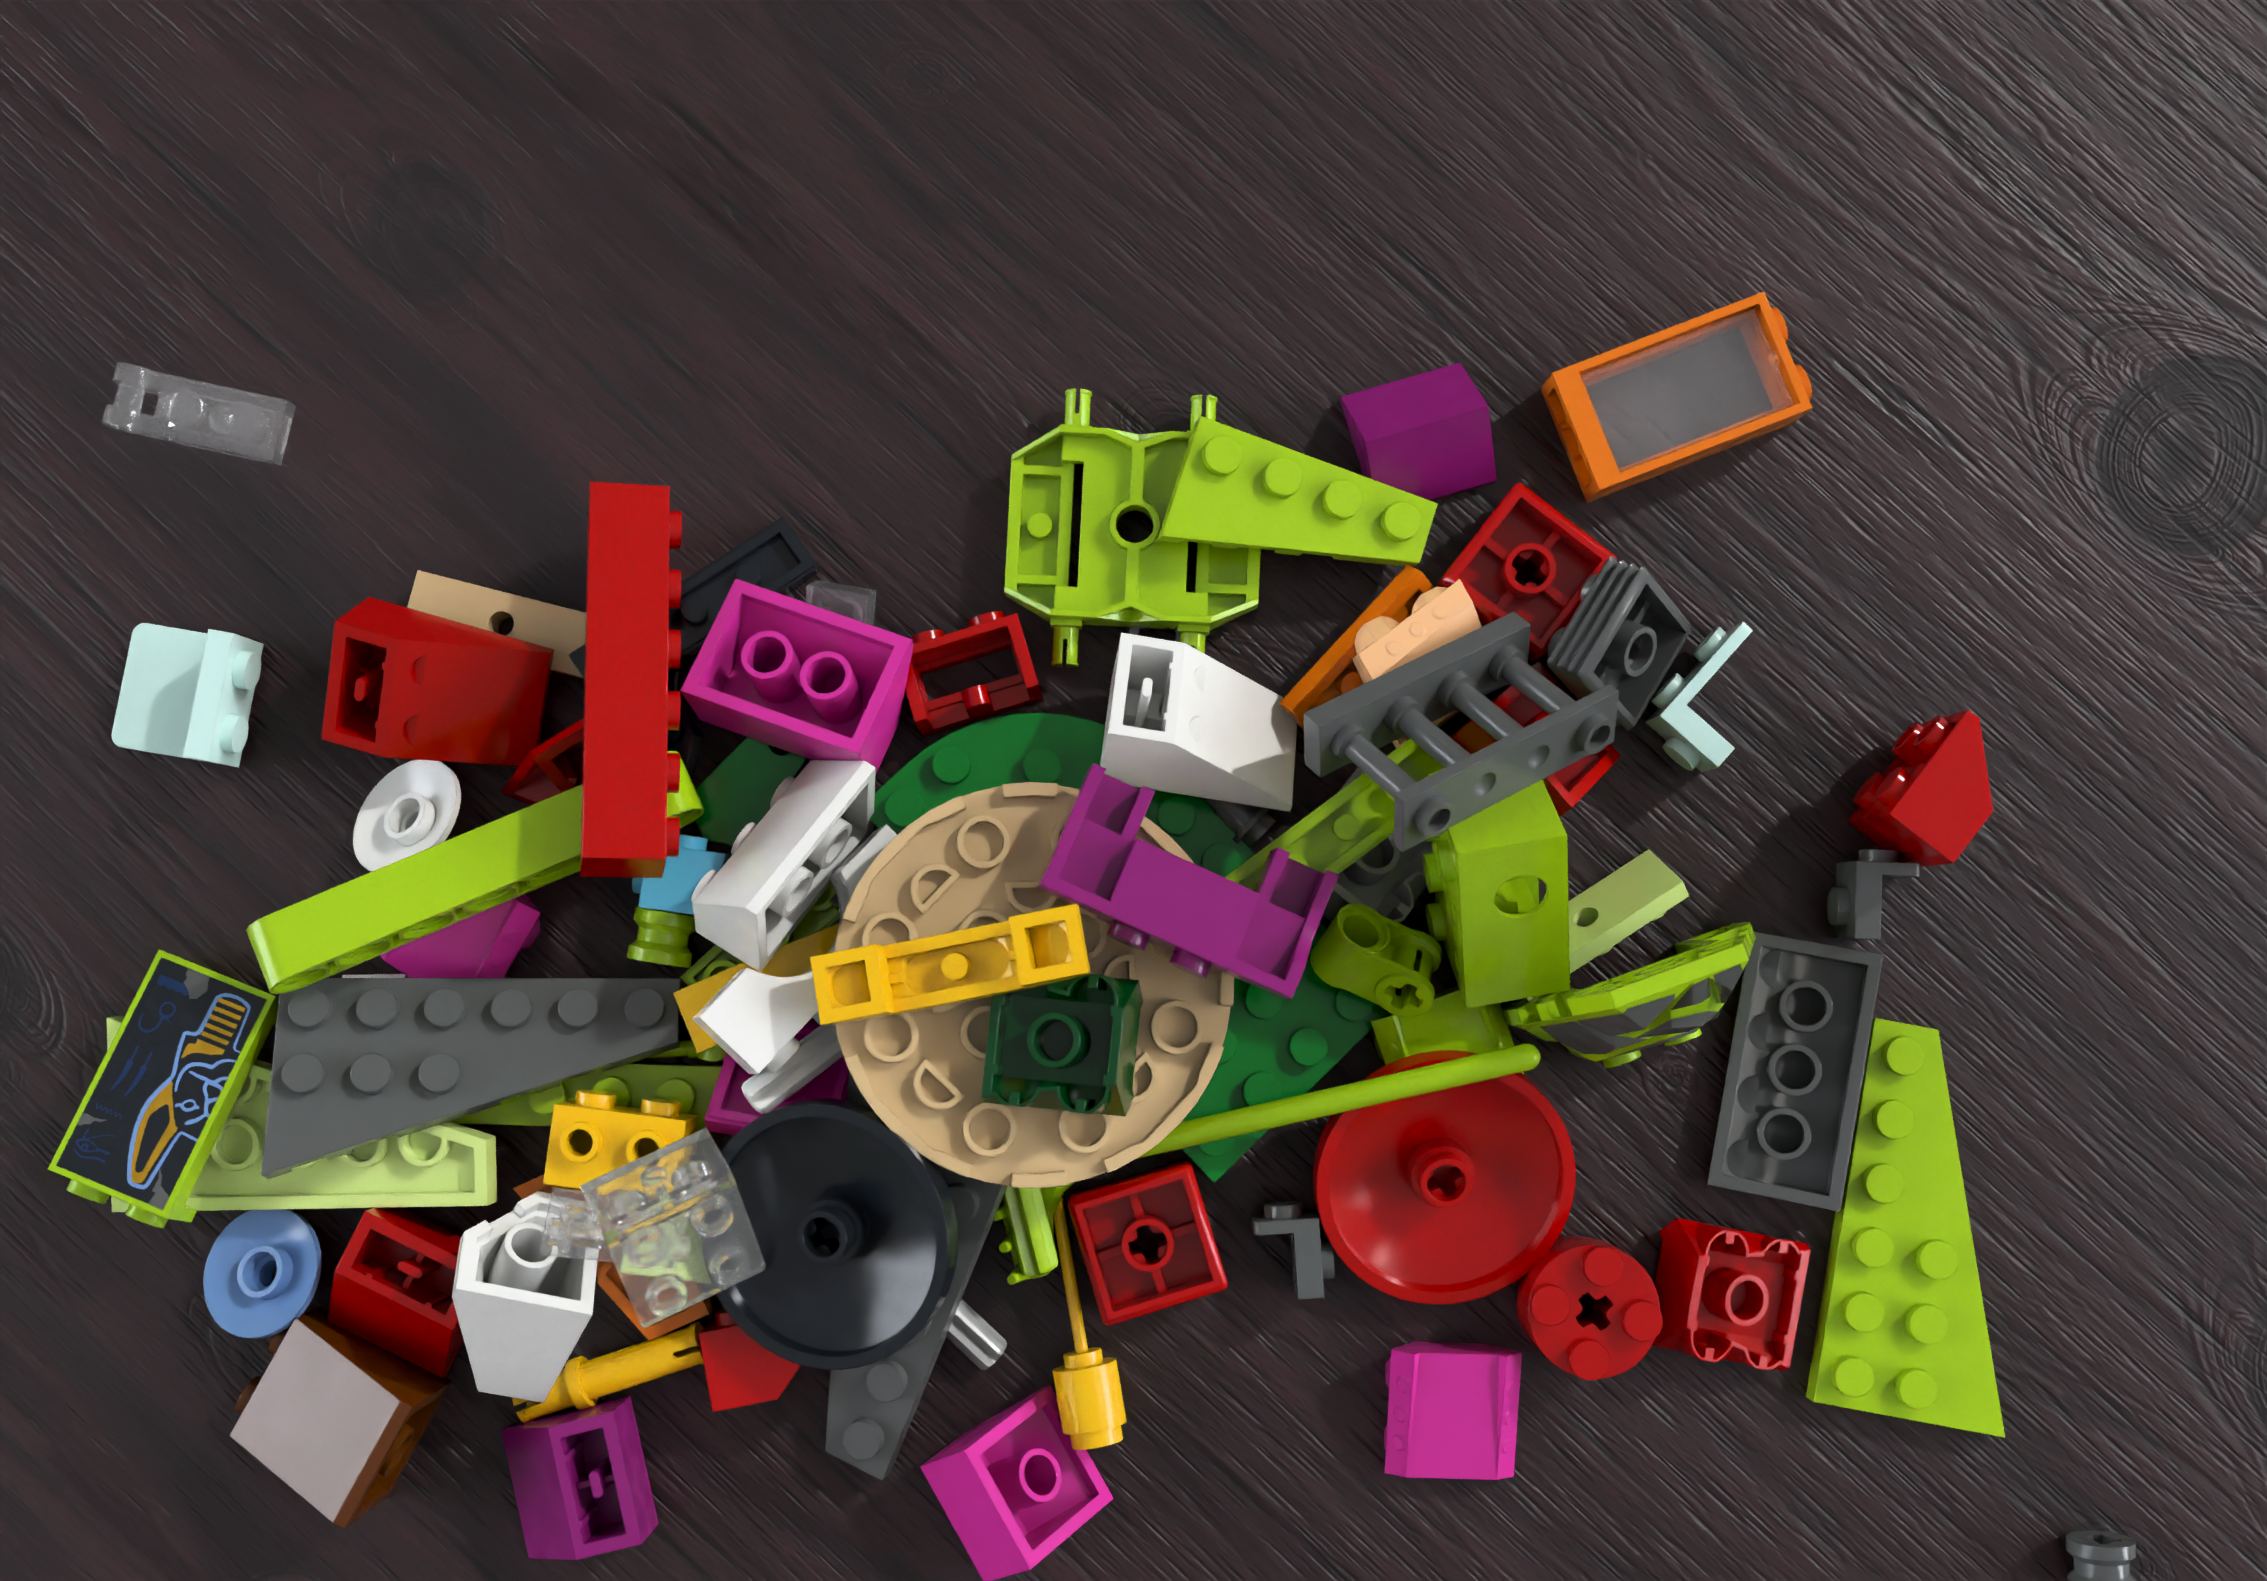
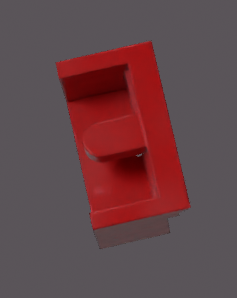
M1002 611L988 612L969 620L968 628L945 635L942 630H929L910 637L914 646L905 690L914 721L923 737L1044 701L1017 613L1005 616ZM1012 648L1019 674L983 685L973 686L963 691L929 701L922 675Z

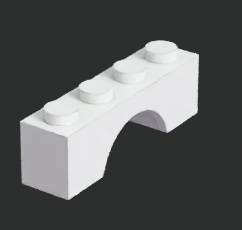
M887 824L873 831L830 876L839 902L840 922L838 931L844 911L857 884L873 860L897 836ZM836 938L828 953L834 952ZM750 968L739 970L692 1020L749 1074H759L765 1067L774 1073L801 1046V1043L794 1036L811 1018L820 1024L812 968L801 975L793 977L770 976Z

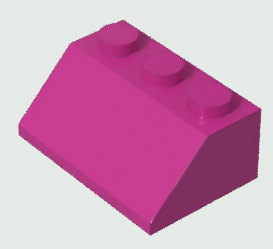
M735 578L680 691L699 720L810 760L866 761L876 767L877 773L899 725L914 644L910 638Z

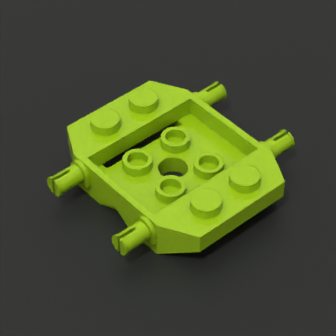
M1076 388L1067 389L1065 391L1064 424H1060L1057 428L1013 453L1011 457L1005 596L1050 622V627L1054 629L1051 666L1063 667L1064 643H1067L1066 666L1067 668L1078 667L1079 630L1082 629V625L1112 627L1146 626L1153 629L1177 628V634H1180V642L1186 643L1205 654V640L1210 630L1257 609L1259 602L1261 549L1239 547L1238 549L1211 547V544L1197 542L1195 593L1186 592L1188 541H1181L1180 543L1157 541L1195 422L1202 414V395L1190 397V431L1135 434L1110 428L1089 426L1092 392L1080 389L1079 413H1076ZM1207 395L1205 417L1216 421V403L1218 402L1215 396ZM1075 464H1084L1077 587H1069ZM1136 510L1149 516L1153 523V531L1142 542L1131 543L1120 537L1116 525L1123 514Z

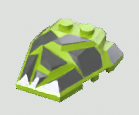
M1750 922L1731 923L1674 944L1677 954L1583 989L1570 988V991L1536 996L1530 1001L1524 998L1502 1006V1010L1508 1027L1539 1040L1560 1042L1574 1056L1593 1062L1602 1060L1605 1068L1616 1067L1640 1058L1642 1056L1641 1049L1663 1043L1665 1046H1672L1700 1036L1702 1034L1700 1027L1709 1020L1718 1017L1724 1003H1726L1749 961L1756 936Z

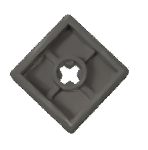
M1611 556L1605 561L1599 573L1591 575L1584 583L1580 596L1581 603L1567 626L1560 628L1552 636L1546 660L1547 666L1578 700L1609 684L1619 690L1616 727L1622 725L1626 731H1629L1636 725L1692 629L1689 621L1646 567L1643 566L1639 569L1634 563L1628 566L1624 560L1618 562Z

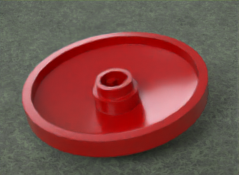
M1456 1050L1418 1053L1389 1063L1363 1080L1477 1055V1053ZM1521 1072L1333 1114L1327 1121L1319 1139L1313 1166V1190L1318 1214L1329 1242L1346 1266L1366 1283L1388 1295L1411 1302L1435 1305L1468 1302L1488 1296L1504 1289L1527 1274L1534 1264L1552 1248L1561 1234L1571 1210L1576 1183L1575 1157L1566 1127L1544 1093Z

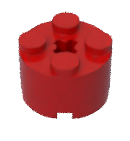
M1583 1236L1557 1238L1552 1248L1534 1264L1527 1274L1520 1278L1516 1300V1314L1522 1330L1531 1343L1554 1365L1579 1378L1597 1380L1619 1375L1629 1370L1647 1354L1655 1338L1661 1332L1663 1317L1660 1312L1659 1296L1651 1277L1634 1258L1600 1239ZM1584 1294H1589L1595 1299L1592 1303L1595 1310L1588 1317L1580 1314L1583 1309L1578 1300Z

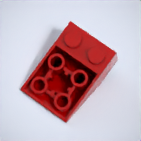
M368 597L337 619L334 624L321 740L387 758L520 766L528 753L538 747L540 743L554 649Z

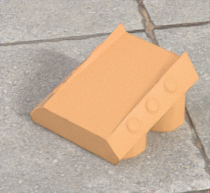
M1459 579L1448 588L1435 587L1421 594L1413 605L1412 615L1401 623L1390 617L1379 616L1361 626L1355 638L1357 655L1352 660L1363 684L1482 627L1473 602L1461 580ZM1460 710L1453 711L1433 721V723L1440 727L1459 713ZM1407 736L1401 737L1393 741V744L1397 749L1410 738Z

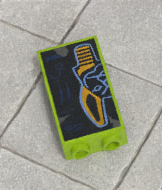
M159 949L48 1170L70 1178L71 1181L66 1190L75 1195L101 1204H106L109 1196L130 1203L125 1215L145 1224L164 1229L168 1219L192 1222L197 1209L185 1204L273 1024L276 1025L279 997Z

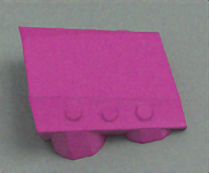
M521 895L384 953L380 957L410 978H505V974L518 952L530 948L539 935V915L541 912L529 897Z
M1411 1342L1392 1348L1391 1356L1385 1365V1383L1389 1388L1387 1426L1384 1429V1449L1386 1451L1384 1473L1406 1478L1499 1480L1514 1477L1522 1352L1486 1343Z

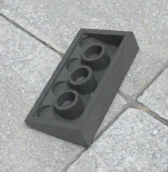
M1754 932L1756 939L1749 961L1744 968L1707 1185L1840 1212L1884 955Z

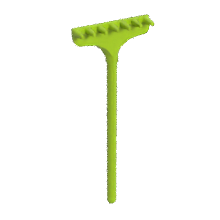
M1521 1044L1183 1121L1160 1143L1139 1158L1529 1071L1539 1065L1541 1055L1534 1045ZM1075 1182L1064 1186L1040 1188L1053 1241V1215L1063 1193ZM1002 1198L994 1221L1003 1219L1007 1237L999 1245V1250L1002 1253L1011 1251L1015 1266L1007 1277V1282L1010 1285H1014L1025 1280L1048 1275L1050 1272L1036 1276H1024L1021 1272Z

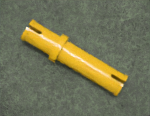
M697 1322L687 1328L657 1337L651 1341L648 1340L591 1360L584 1356L570 1359L566 1362L565 1368L561 1370L544 1403L512 1397L514 1406L524 1402L527 1404V1407L519 1409L516 1414L521 1422L529 1423L536 1418L572 1406L579 1410H584L595 1406L599 1397L699 1364L704 1365L701 1345L698 1340V1333L704 1328L702 1324Z

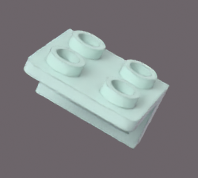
M149 623L137 625L133 629L111 734L113 742L122 748L239 768L242 750L248 737V720L255 686L260 677L261 655L264 644L235 633L208 629L207 633Z

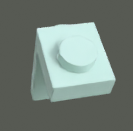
M1744 622L1735 625L1726 632L1717 626L1692 653L1699 662L1688 675L1682 678L1678 673H1675L1651 699V702L1658 708L1647 719L1646 723L1666 740L1663 745L1664 751L1676 763L1689 771H1692L1695 767L1701 772L1717 768L1735 749L1689 708L1687 704L1753 631Z

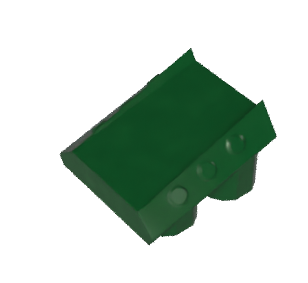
M1086 974L1042 986L992 996L981 1093L982 1101L984 1103L1126 1117L1134 1098L1132 1088L1140 1008L1143 1004L1139 980Z

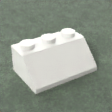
M810 760L796 778L788 776L784 779L771 799V809L758 824L751 822L742 829L733 844L732 856L718 872L714 869L707 872L696 886L691 899L696 932L758 972H761L832 883L830 876L874 830V824L870 818L874 813L876 767L866 761Z

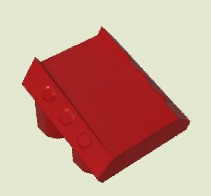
M1675 1218L1661 1229L1659 1234L1662 1238V1246L1654 1285L1659 1296L1663 1326L1652 1345L1677 1350L1703 1361L1718 1362L1723 1359L1763 1370L1775 1369L1785 1371L1789 1369L1811 1251L1807 1243L1681 1218Z

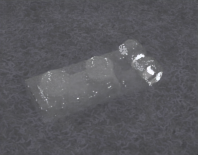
M117 362L112 381L118 384L114 404L106 405L102 419L103 425L132 434L281 466L296 408L288 400L151 371L129 363ZM145 392L159 395L154 416L140 413Z

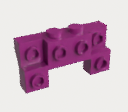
M1093 763L1086 773L1062 827L1063 831L1037 888L1071 904H1078L1080 908L1097 915V919L1111 924L1107 935L1123 944L1144 951L1147 943L1151 942L1173 952L1169 963L1185 972L1205 979L1210 970L1217 973L1224 972L1279 998L1292 999L1306 967L1318 925L1339 875L1329 870L1319 872L1288 858L1289 852L1276 848L1270 851L1254 890H1250L1143 840L1135 839L1155 791L1145 786L1137 789L1104 774L1106 768Z

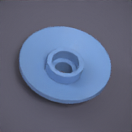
M289 1209L249 1210L235 1218L220 1233L206 1261L203 1291L207 1308L221 1328L238 1337L249 1339L266 1338L291 1326L295 1317L299 1318L304 1313L315 1295L322 1265L320 1244L315 1231L307 1220ZM277 1267L276 1276L274 1280H272L273 1272Z

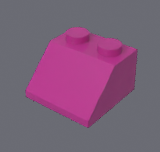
M1051 1385L1042 1387L966 1431L920 1466L983 1581H993L1031 1570L1114 1499L1087 1450L1072 1449L1070 1435L1063 1434L1057 1396Z

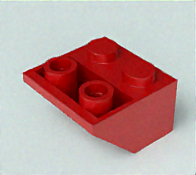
M1970 710L1945 717L1938 715L1931 721L1924 722L1921 725L1917 722L1911 724L1894 743L1891 752L1897 757L1883 775L1879 772L1873 774L1861 786L1853 799V802L1859 807L1847 822L1883 850L1899 851L1900 863L1920 864V867L1954 863L1993 812L1980 718Z
M402 1207L371 1208L366 1210L334 1271L327 1321L441 1378L446 1377L464 1342L452 1299L461 1236Z

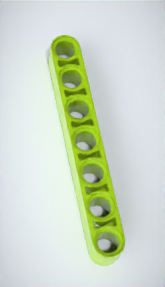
M667 751V753H679L677 751ZM680 755L679 793H667V816L679 817L680 828L702 816L704 808ZM582 784L266 915L250 924L246 932L270 993H287L309 986L580 871Z

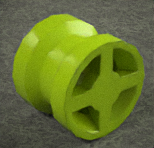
M636 907L633 920L639 927L637 939L628 947L627 958L690 968L692 953L687 946L689 935L696 931L694 916Z

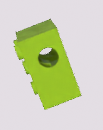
M1540 780L1455 824L1439 836L1425 840L1426 842L1432 841V853L1422 855L1424 877L1429 893L1435 892L1436 902L1426 904L1427 925L1430 936L1435 938L1437 942L1443 941L1466 1009L1570 991L1567 833L1543 780ZM1538 878L1546 884V894L1540 904Z

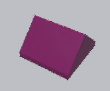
M1460 362L1340 398L1363 476L1430 501L1490 485L1497 481L1489 406Z

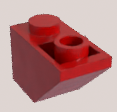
M725 1309L715 1312L716 1322H711L698 1333L712 1412L777 1400L802 1365L781 1358L762 1347L736 1324Z

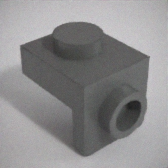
M1878 849L1859 850L1858 861L1837 863L1836 887L1830 889L1827 898V917L1829 923L1835 925V939L1881 940L1882 878L1902 879L1919 877L1920 864L1899 863V851Z
M1279 1201L1264 1204V1214L1250 1215L1253 1234L1272 1235L1290 1233L1293 1289L1297 1298H1325L1323 1280L1334 1279L1335 1277L1333 1247L1329 1240H1320L1319 1217L1314 1211H1303V1203L1301 1201Z

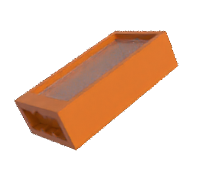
M1765 292L1758 293L1551 373L1540 389L1587 503L1793 424L1813 408L1810 403L1812 387L1809 377L1802 366L1794 364L1786 345L1788 330L1784 317L1776 307L1770 306Z

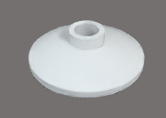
M418 759L404 763L388 773L367 796L355 822L353 848L359 863L372 872L444 842L456 822L460 809L461 788L456 774L440 761Z

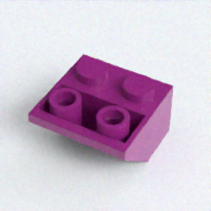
M631 1396L595 1404V1406L584 1410L574 1409L537 1418L529 1423L521 1422L505 1426L501 1429L529 1558L579 1560L643 1544L659 1524Z

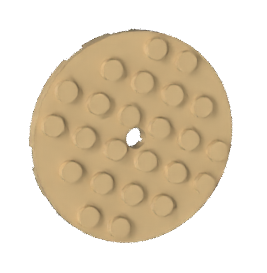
M1024 782L1002 784V786L976 791L965 796L961 795L928 811L893 838L870 864L857 884L844 911L834 952L872 944L884 946L1008 921V917L1071 905V903L1044 892L1037 887L1063 831L1062 827L1079 789L1059 786L1057 783ZM1144 816L1135 839L1143 840L1193 863L1191 858L1167 833ZM1079 907L1090 974L1139 980L1143 1004L1140 1008L1132 1088L1134 1098L1126 1117L984 1103L981 1093L992 996L901 1014L835 1024L846 1065L860 1092L889 1129L908 1142L918 1153L937 1165L959 1175L988 1183L1019 1188L1068 1185V1183L1089 1179L1105 1172H1112L1139 1158L1160 1143L1191 1111L1209 1084L1224 1050L1222 1046L1228 1028L1230 1009L1234 1003V977L1224 972L1217 973L1210 970L1205 979L1185 972L1169 963L1173 952L1151 942L1147 943L1144 951L1123 944L1107 935L1111 924L1097 919V915Z

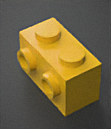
M577 1090L575 1100L569 1099L554 1104L543 1184L673 1201L688 1193L699 1115L680 1113L681 1102L659 1098H642L641 1108L615 1105L617 1096L615 1093Z

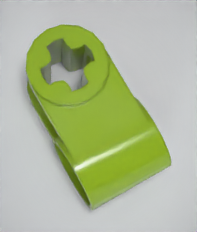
M1348 904L1342 907L1310 953V963L1318 977L1332 987L1344 989L1380 1005L1392 1014L1402 1017H1415L1431 1009L1435 996L1434 987L1430 982L1431 976L1438 969L1442 958L1441 946L1436 939L1425 932L1413 930L1384 917L1368 906ZM1417 950H1420L1422 953L1421 959L1416 958ZM1396 988H1402L1400 996L1396 995Z

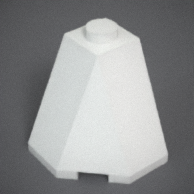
M537 1191L517 1202L514 1210L491 1223L484 1220L464 1231L459 1244L452 1299L479 1392L544 1403L593 1315L602 1204Z

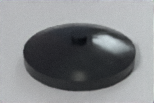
M831 1098L808 1099L784 1105L757 1118L740 1130L721 1151L707 1177L699 1211L700 1248L709 1280L717 1297L728 1314L749 1337L765 1349L790 1362L824 1370L859 1368L878 1362L900 1350L918 1335L934 1318L949 1292L958 1257V1227L954 1204L948 1186L934 1162L918 1153L908 1142L891 1131L872 1108L862 1104Z

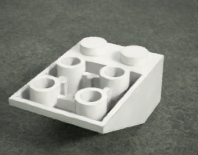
M1121 633L1110 684L1100 766L1106 768L1104 774L1133 787L1141 788L1145 786L1152 790L1290 812L1293 798L1297 723L1279 704L1283 699L1282 696L1188 644Z

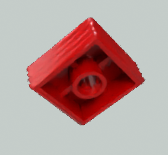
M1517 483L1511 488L1438 581L1437 587L1448 588L1460 579L1473 602L1480 622L1484 625L1512 612L1518 614L1531 624L1528 659L1536 661L1548 651L1550 640L1555 632L1560 628L1566 627L1581 603V591L1586 580L1591 575L1599 573L1605 561L1611 556L1616 560L1617 558L1526 486ZM1527 560L1534 562L1537 568L1533 576L1539 582V585L1529 582L1523 586L1515 580L1517 570L1512 566V562L1519 566Z
M1190 1161L1176 1162L1079 1192L1069 1197L1068 1209L1102 1322L1105 1325L1117 1324L1223 1291L1227 1288V1278ZM1149 1225L1152 1233L1163 1232L1166 1240L1157 1244L1158 1255L1146 1258L1143 1249L1132 1250L1129 1242L1137 1239V1228Z

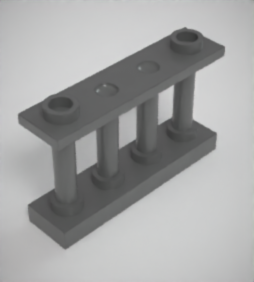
M1512 612L1305 712V764L1321 778L1349 763H1354L1395 799L1394 845L1404 852L1429 838L1439 836L1455 824L1590 754L1600 752L1607 745L1613 743L1619 690L1609 684L1578 701L1572 699L1528 665L1531 624L1515 612ZM1511 684L1549 715L1524 728L1485 697V695ZM1460 710L1496 739L1497 742L1470 754L1437 727L1433 721L1453 711ZM1407 736L1442 765L1444 769L1416 782L1381 752L1379 748Z

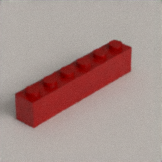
M590 481L587 528L580 877L662 878L666 858L678 857L680 820L679 817L667 816V793H679L680 754L667 753L668 730L679 731L680 691H668V669L680 668L681 630L669 629V608L680 609L682 579L681 570L669 569V549L681 548L682 511L670 510V486Z

